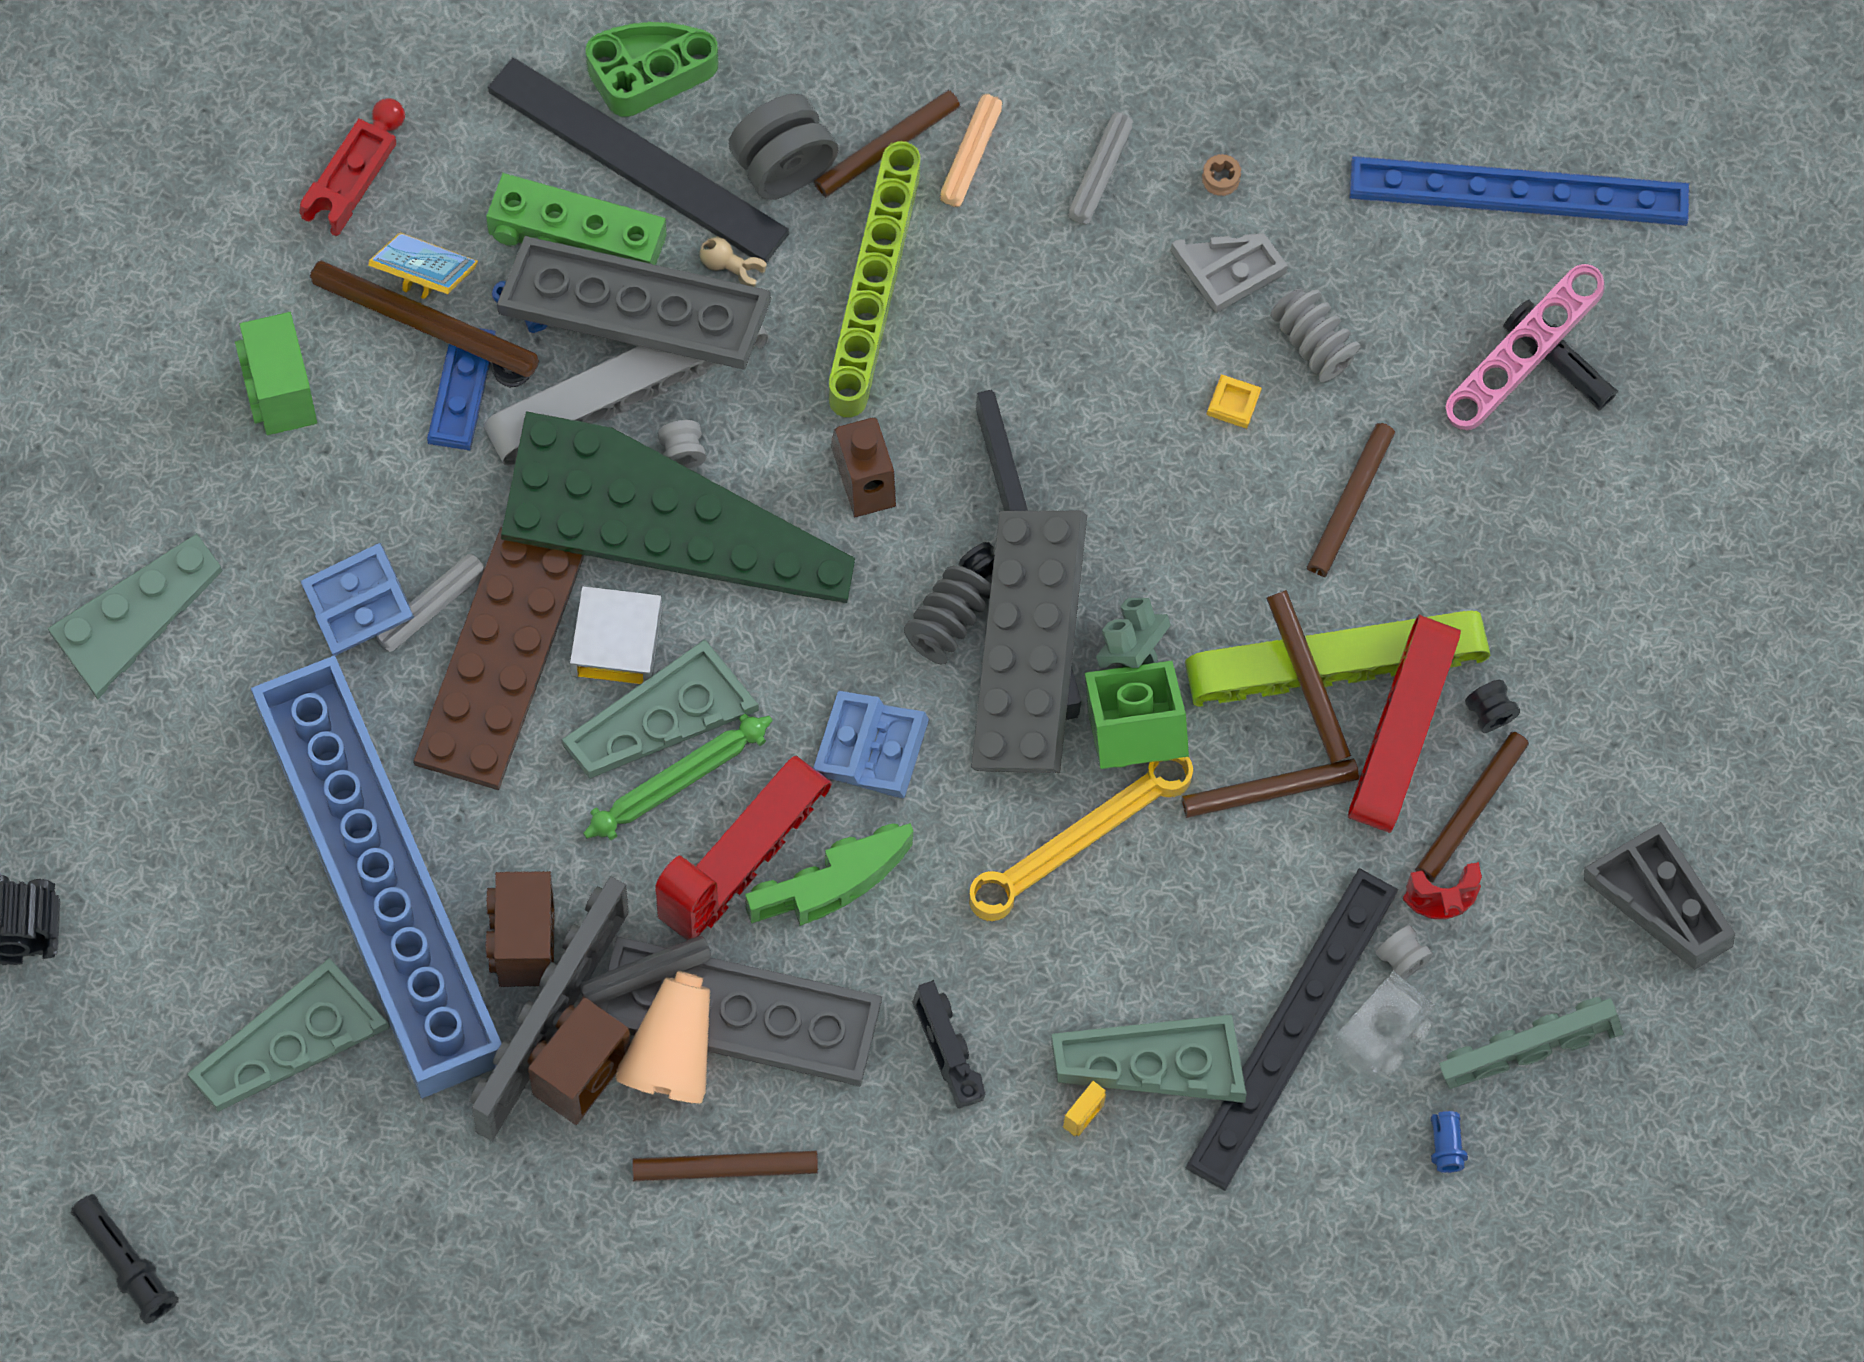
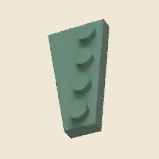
M195 534L48 627L49 633L98 700L108 689V686L136 661V657L167 629L168 624L222 572L221 565L198 534Z
M704 639L562 739L563 747L590 779L735 721L743 714L750 715L759 711V704Z
M329 958L189 1071L187 1075L195 1087L219 1112L389 1029V1025L383 1016Z
M1600 997L1590 998L1576 1005L1575 1012L1561 1017L1556 1013L1549 1014L1535 1020L1532 1023L1533 1028L1517 1034L1515 1030H1507L1494 1035L1489 1039L1490 1044L1473 1050L1471 1046H1466L1450 1052L1447 1055L1448 1060L1439 1063L1449 1089L1506 1072L1510 1069L1508 1061L1516 1059L1519 1065H1528L1544 1060L1552 1054L1551 1048L1559 1045L1562 1049H1571V1051L1589 1046V1041L1595 1037V1034L1607 1031L1610 1039L1624 1035L1612 999L1609 998L1602 1001Z
M1232 1015L1063 1032L1051 1035L1058 1083L1089 1086L1094 1081L1104 1088L1243 1103L1246 1101V1089Z

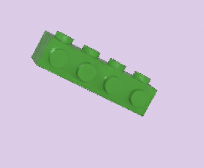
M502 173L486 215L488 234L493 235L495 240L504 245L515 246L518 242L522 243L524 237L528 236L653 265L657 264L667 236L666 218L506 173Z

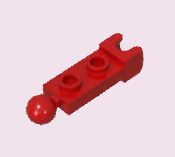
M381 99L374 105L372 124L358 118L318 181L312 183L301 200L299 211L304 221L310 222L321 210H329L328 221L332 226L330 229L331 234L338 236L353 215V210L397 145L396 136L388 132L397 130L403 125L405 110L396 99Z

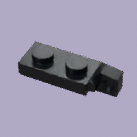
M934 980L920 984L912 1003L942 1077L948 1083L957 1108L960 1109L983 1101L986 1094L981 1074L971 1070L970 1064L966 1062L969 1059L968 1047L962 1034H955L950 1022L953 1016L952 1008L947 995L944 992H938Z

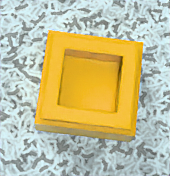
M1221 374L1208 407L1207 416L1247 429L1262 388Z
M1092 1081L1065 1114L1063 1128L1075 1137L1080 1136L1104 1106L1106 1090Z

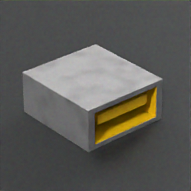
M582 586L570 660L571 676L642 684L652 677L662 613L661 596Z

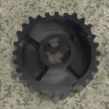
M0 875L1 965L23 964V956H35V954L42 955L43 959L54 958L57 955L60 899L59 895H56L55 883L46 879H34L29 881L28 884L24 882L15 883L10 881L7 876Z

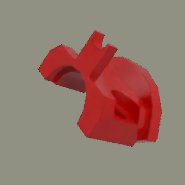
M1479 862L1467 864L1462 870L1459 883L1451 888H1439L1432 885L1427 880L1423 871L1411 872L1406 885L1407 892L1402 899L1414 912L1430 919H1450L1461 915L1475 903L1481 889L1480 881L1482 874Z

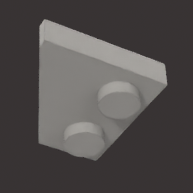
M1264 233L1243 235L1240 238H1230L1228 236L1211 237L1208 243L1185 244L1184 239L1176 240L1171 244L1170 251L1215 313L1287 273L1288 265Z

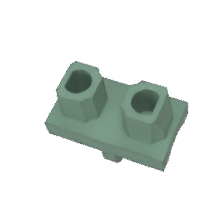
M1128 598L1120 606L1124 619L1110 621L1102 629L1106 644L1096 656L1099 668H1107L1113 663H1122L1123 667L1139 668L1140 665L1158 663V657L1153 648L1171 626L1168 614H1154L1149 598Z

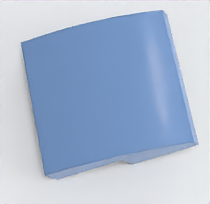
M381 543L300 581L316 614L315 617L332 654L335 656L414 618L406 596Z
M838 691L813 768L830 779L894 797L905 798L929 718L924 711L883 705L879 697Z

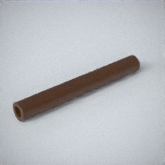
M950 90L945 91L813 181L815 187L825 198L881 161L885 149L890 144L898 141H911L960 107L957 97Z
M1384 423L1375 424L1308 563V571L1316 574L1317 569H1319L1317 575L1327 576L1395 435V430Z
M1287 590L1267 597V602L1330 763L1350 757V750Z
M1510 732L1415 868L1416 872L1423 871L1427 873L1426 878L1434 882L1528 747L1529 742L1524 736L1517 732Z
M1353 758L1185 795L1181 797L1186 818L1356 781L1359 780V771Z
M817 1151L633 1158V1181L818 1174Z

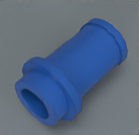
M1444 1111L1438 1112V1115L1433 1114L1431 1116L1435 1153L1431 1155L1432 1163L1436 1164L1437 1171L1442 1173L1463 1170L1464 1162L1468 1159L1467 1152L1462 1150L1461 1119L1458 1112Z

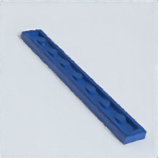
M1352 156L1349 199L1687 226L1689 183Z

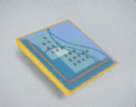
M399 233L369 260L368 266L404 278L402 290L405 293L411 289L413 282L423 285L421 298L425 299L433 289L449 294L475 269L478 261Z

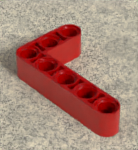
M797 755L789 759L696 866L681 855L675 857L666 866L655 886L658 918L686 940L699 936L707 926L712 928L729 909L726 904L736 893L741 895L758 875L755 873L756 869L764 860L769 862L786 843L783 838L792 828L796 830L812 813L814 809L811 806L821 795L825 797L828 794L832 782Z

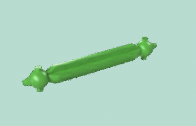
M746 714L739 717L741 724L738 730L725 731L615 801L610 811H599L598 808H594L590 812L593 816L590 825L583 833L585 838L599 836L608 837L610 840L617 837L615 832L617 824L633 822L740 754L747 742L757 743L759 746L763 745L766 742L764 735L767 727L773 721L770 716L757 718L748 717Z

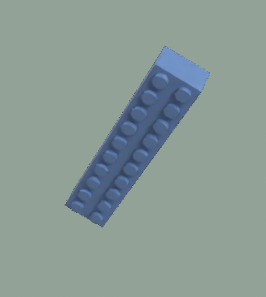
M335 655L252 687L251 690L256 709L421 1099L495 1069L497 1065L493 1064V1060L502 1044Z

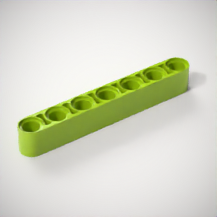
M898 141L890 144L883 153L829 378V405L832 411L842 417H854L863 412L871 389L920 178V153L913 144ZM898 165H904L908 167L909 170L897 171L893 169V167ZM888 202H896L899 203L901 206L897 208H889L886 207L884 204ZM879 239H888L893 243L889 245H879L875 241ZM879 276L884 280L879 283H872L867 281L866 278ZM863 313H869L875 316V318L869 321H865L859 319L857 316ZM853 351H861L866 356L859 359L852 358L848 354ZM843 389H853L857 394L845 397L838 392Z
M1471 610L1427 617L1461 630L1460 639L1450 668L1462 666L1461 662L1476 660L1477 664L1482 663L1491 656L1480 612ZM1415 619L1306 635L1305 638L1324 686L1330 687L1333 686L1332 682L1348 680V684L1375 680V675L1387 673L1394 677ZM1282 639L1199 652L1185 660L1193 704L1198 707H1202L1203 702L1218 700L1219 704L1247 700L1246 695L1261 693L1262 697L1290 693V688L1301 687Z

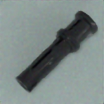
M1529 299L1518 306L1507 318L1503 328L1508 332L1512 331L1533 310L1534 303ZM1543 319L1546 325L1554 328L1558 327L1556 324L1550 325L1546 320ZM1521 337L1530 346L1529 352L1535 355L1538 349L1536 341L1531 337ZM1563 339L1544 358L1581 392L1598 411L1614 399L1618 393L1616 388L1599 375Z
M90 1194L76 1202L71 1208L72 1211L70 1213L77 1219L97 1249L118 1275L117 1287L123 1294L128 1293L141 1310L140 1319L143 1323H153L173 1309L178 1302V1296L173 1291H167L155 1274L156 1266L153 1262L139 1257L122 1231L100 1204L97 1196Z

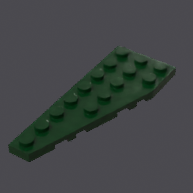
M528 411L525 413L501 540L799 596L843 603L848 602L855 558L612 427Z

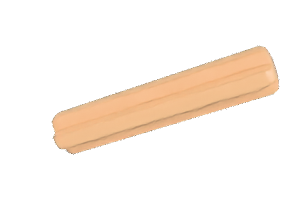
M984 94L979 100L940 192V200L947 205L954 207L962 205L1002 110V101L998 97Z

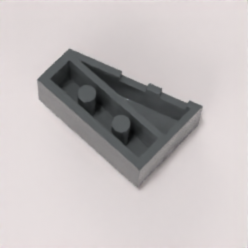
M1662 822L1584 868V881L1694 970L1733 947L1735 932Z

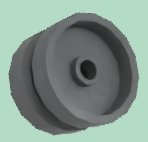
M803 94L780 96L759 106L734 128L729 138L730 151L739 165L748 170V179L757 193L764 199H780L812 183L832 166L838 155L837 142L823 124H819L818 113Z

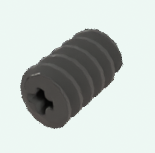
M960 566L946 568L942 574L943 579L938 580L934 585L933 593H929L923 601L924 606L917 608L913 614L914 619L909 620L904 627L905 636L915 650L922 656L940 665L946 664L948 661L946 654L941 649L955 652L958 647L956 641L951 636L964 639L967 635V630L961 623L973 626L977 621L975 614L970 609L976 612H983L987 606L980 596L990 599L991 584L979 574Z

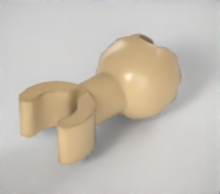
M714 237L708 239L703 243L699 251L700 259L705 267L713 271L727 269L738 275L739 281L743 285L756 286V280L750 278L746 271L756 269L763 273L766 270L767 264L762 259L753 257L744 260L733 254L731 245L723 238Z

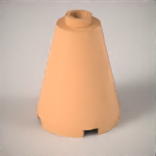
M677 971L675 979L665 978L617 1068L616 1081L653 1095L654 1091L669 1095V1099L689 1103L703 1102L704 1094H706L710 989L702 986L704 978Z

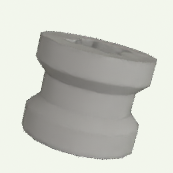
M680 420L668 423L659 429V442L665 446L664 456L687 468L699 466L706 461L705 448L699 443L702 431L698 422Z
M1410 925L1390 936L1375 953L1381 961L1388 962L1392 966V975L1398 982L1404 981L1427 964L1433 957L1432 951L1427 946H1421L1416 940L1417 933Z

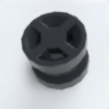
M1501 679L1491 681L1479 687L1465 699L1468 709L1476 712L1479 717L1478 726L1482 733H1489L1512 722L1520 714V708L1517 703L1510 701L1507 697L1508 688Z

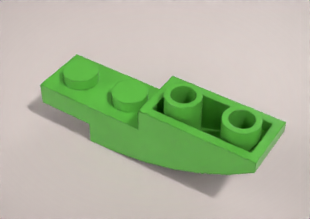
M896 823L887 824L875 830L873 835L856 840L855 837L841 839L832 844L831 849L825 850L826 868L820 870L819 867H809L796 873L793 879L780 883L770 880L754 886L751 892L745 894V905L751 924L794 910L801 926L820 919L856 900L884 879L911 848L914 832L911 823L902 826Z

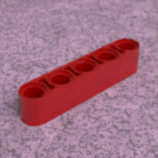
M1419 614L1416 617L1349 807V819L1388 833L1392 832L1400 814L1461 635L1460 629Z

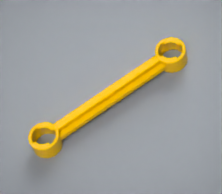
M1190 758L1171 759L1183 766L1182 768L1185 772V780L1183 782L1179 779L1167 781L1161 776L1156 778L1154 770L1162 761L1149 762L1147 774L1004 873L988 871L978 875L971 884L969 904L973 913L986 921L1003 919L1012 910L1014 897L1158 797H1176L1183 794L1190 786L1193 774V765ZM995 883L1005 889L1008 902L1004 906L1001 903L988 905L982 900L977 902L975 898L976 893L982 885Z

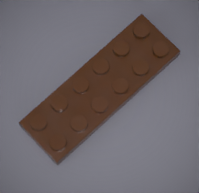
M500 527L413 760L415 766L495 790H499L584 559V555L501 540L502 527Z

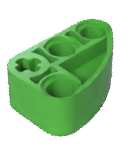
M667 22L627 24L598 33L591 37L586 44V64L589 77L613 114L620 117L636 115L712 78L718 70V44L716 38L705 30L687 25ZM697 54H703L707 56L704 59L692 58V56ZM603 57H610L613 59L609 62L598 61V59ZM659 72H667L670 74L665 77L655 76V74Z

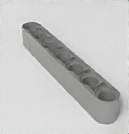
M763 325L754 344V347L758 346L759 349L769 340V335ZM638 346L495 413L485 422L483 428L503 464L511 466L514 464L512 460L517 458L526 411L586 423H593L602 418L607 421L630 410L629 405L640 400H643L645 403L668 392V387L680 381L683 385L707 374L706 369L716 365V363Z

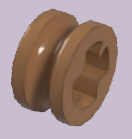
M1225 154L1212 156L1204 165L1202 182L1205 188L1212 194L1218 196L1231 194L1240 183L1241 167L1231 156ZM1223 169L1229 170V179L1222 178L1220 181L1214 179L1215 171L1220 173Z

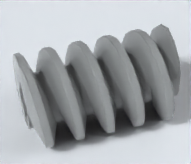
M1297 289L1282 297L1271 310L1270 316L1275 321L1280 322L1279 328L1284 334L1290 335L1289 341L1291 344L1299 348L1300 356L1304 360L1309 361V368L1314 373L1319 374V381L1324 383L1338 376L1352 363L1361 345L1357 341L1348 345L1344 344L1351 335L1348 328L1338 332L1334 331L1341 322L1338 315L1328 319L1324 318L1331 310V305L1325 302L1315 306V303L1322 295L1318 289L1305 293L1303 289Z

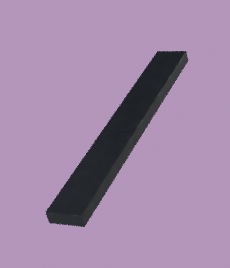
M514 57L510 59L488 86V92L492 96L714 235L725 239L730 245L751 258L756 257L767 263L789 235V229Z
M992 389L977 392L976 412L1004 511H1028L995 392ZM1072 666L1066 720L1078 718L1081 707V697Z
M1361 868L1357 870L1242 1069L1246 1089L1245 1103L1223 1101L1187 1163L1186 1170L1224 1191L1227 1190L1398 892L1396 887Z

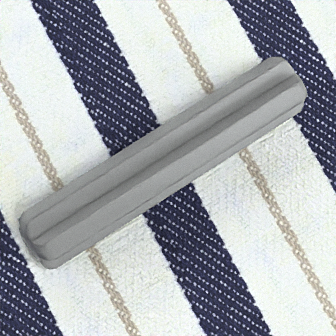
M1120 112L1112 114L1069 208L1068 215L1071 220L1081 224H1088L1131 132L1133 124L1131 117Z
M467 554L409 603L414 618L376 636L378 643L388 652H392L483 575L484 566L480 560L473 554Z

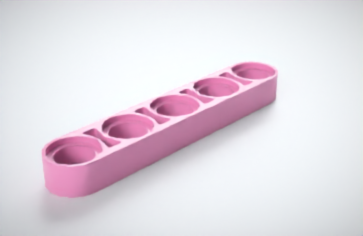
M1582 264L1571 269L1450 395L1446 403L1448 420L1453 426L1462 430H1471L1481 425L1598 303L1604 293V279L1596 267ZM1580 275H1590L1597 281V289L1593 294L1579 296L1574 292L1572 284L1575 278ZM1550 306H1560L1565 309L1568 317L1562 326L1554 328L1544 323L1542 319L1544 311ZM1521 337H1531L1538 345L1535 355L1526 359L1516 356L1513 352V344L1517 339ZM1491 368H1501L1508 375V381L1505 386L1497 390L1486 387L1483 383V376L1486 371ZM1471 399L1478 405V413L1473 419L1462 421L1453 414V408L1459 400Z

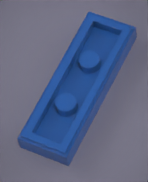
M479 328L496 336V331ZM451 344L448 345L428 433V444L471 451L490 361Z

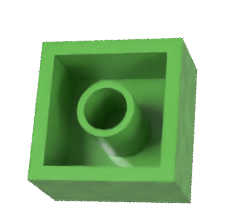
M291 311L239 323L243 339L235 341L254 423L263 422L266 435L318 424Z
M1173 661L1140 665L1139 668L1122 667L1084 673L1088 715L1100 769L1189 757L1186 713Z

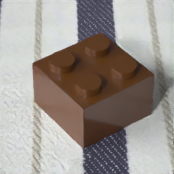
M551 871L496 872L495 888H487V915H489L490 930H495L486 931V957L489 958V973H497L499 987H539L545 970L551 962L554 963L555 900Z
M585 997L576 1008L570 1005L562 1013L556 1023L558 1031L548 1043L545 1041L540 1042L531 1053L527 1062L530 1065L528 1071L532 1095L576 1126L616 1076L617 1068L630 1045L629 1028Z

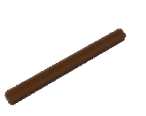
M318 261L311 270L310 278L314 285L522 376L531 377L538 367V356L532 351L325 261Z

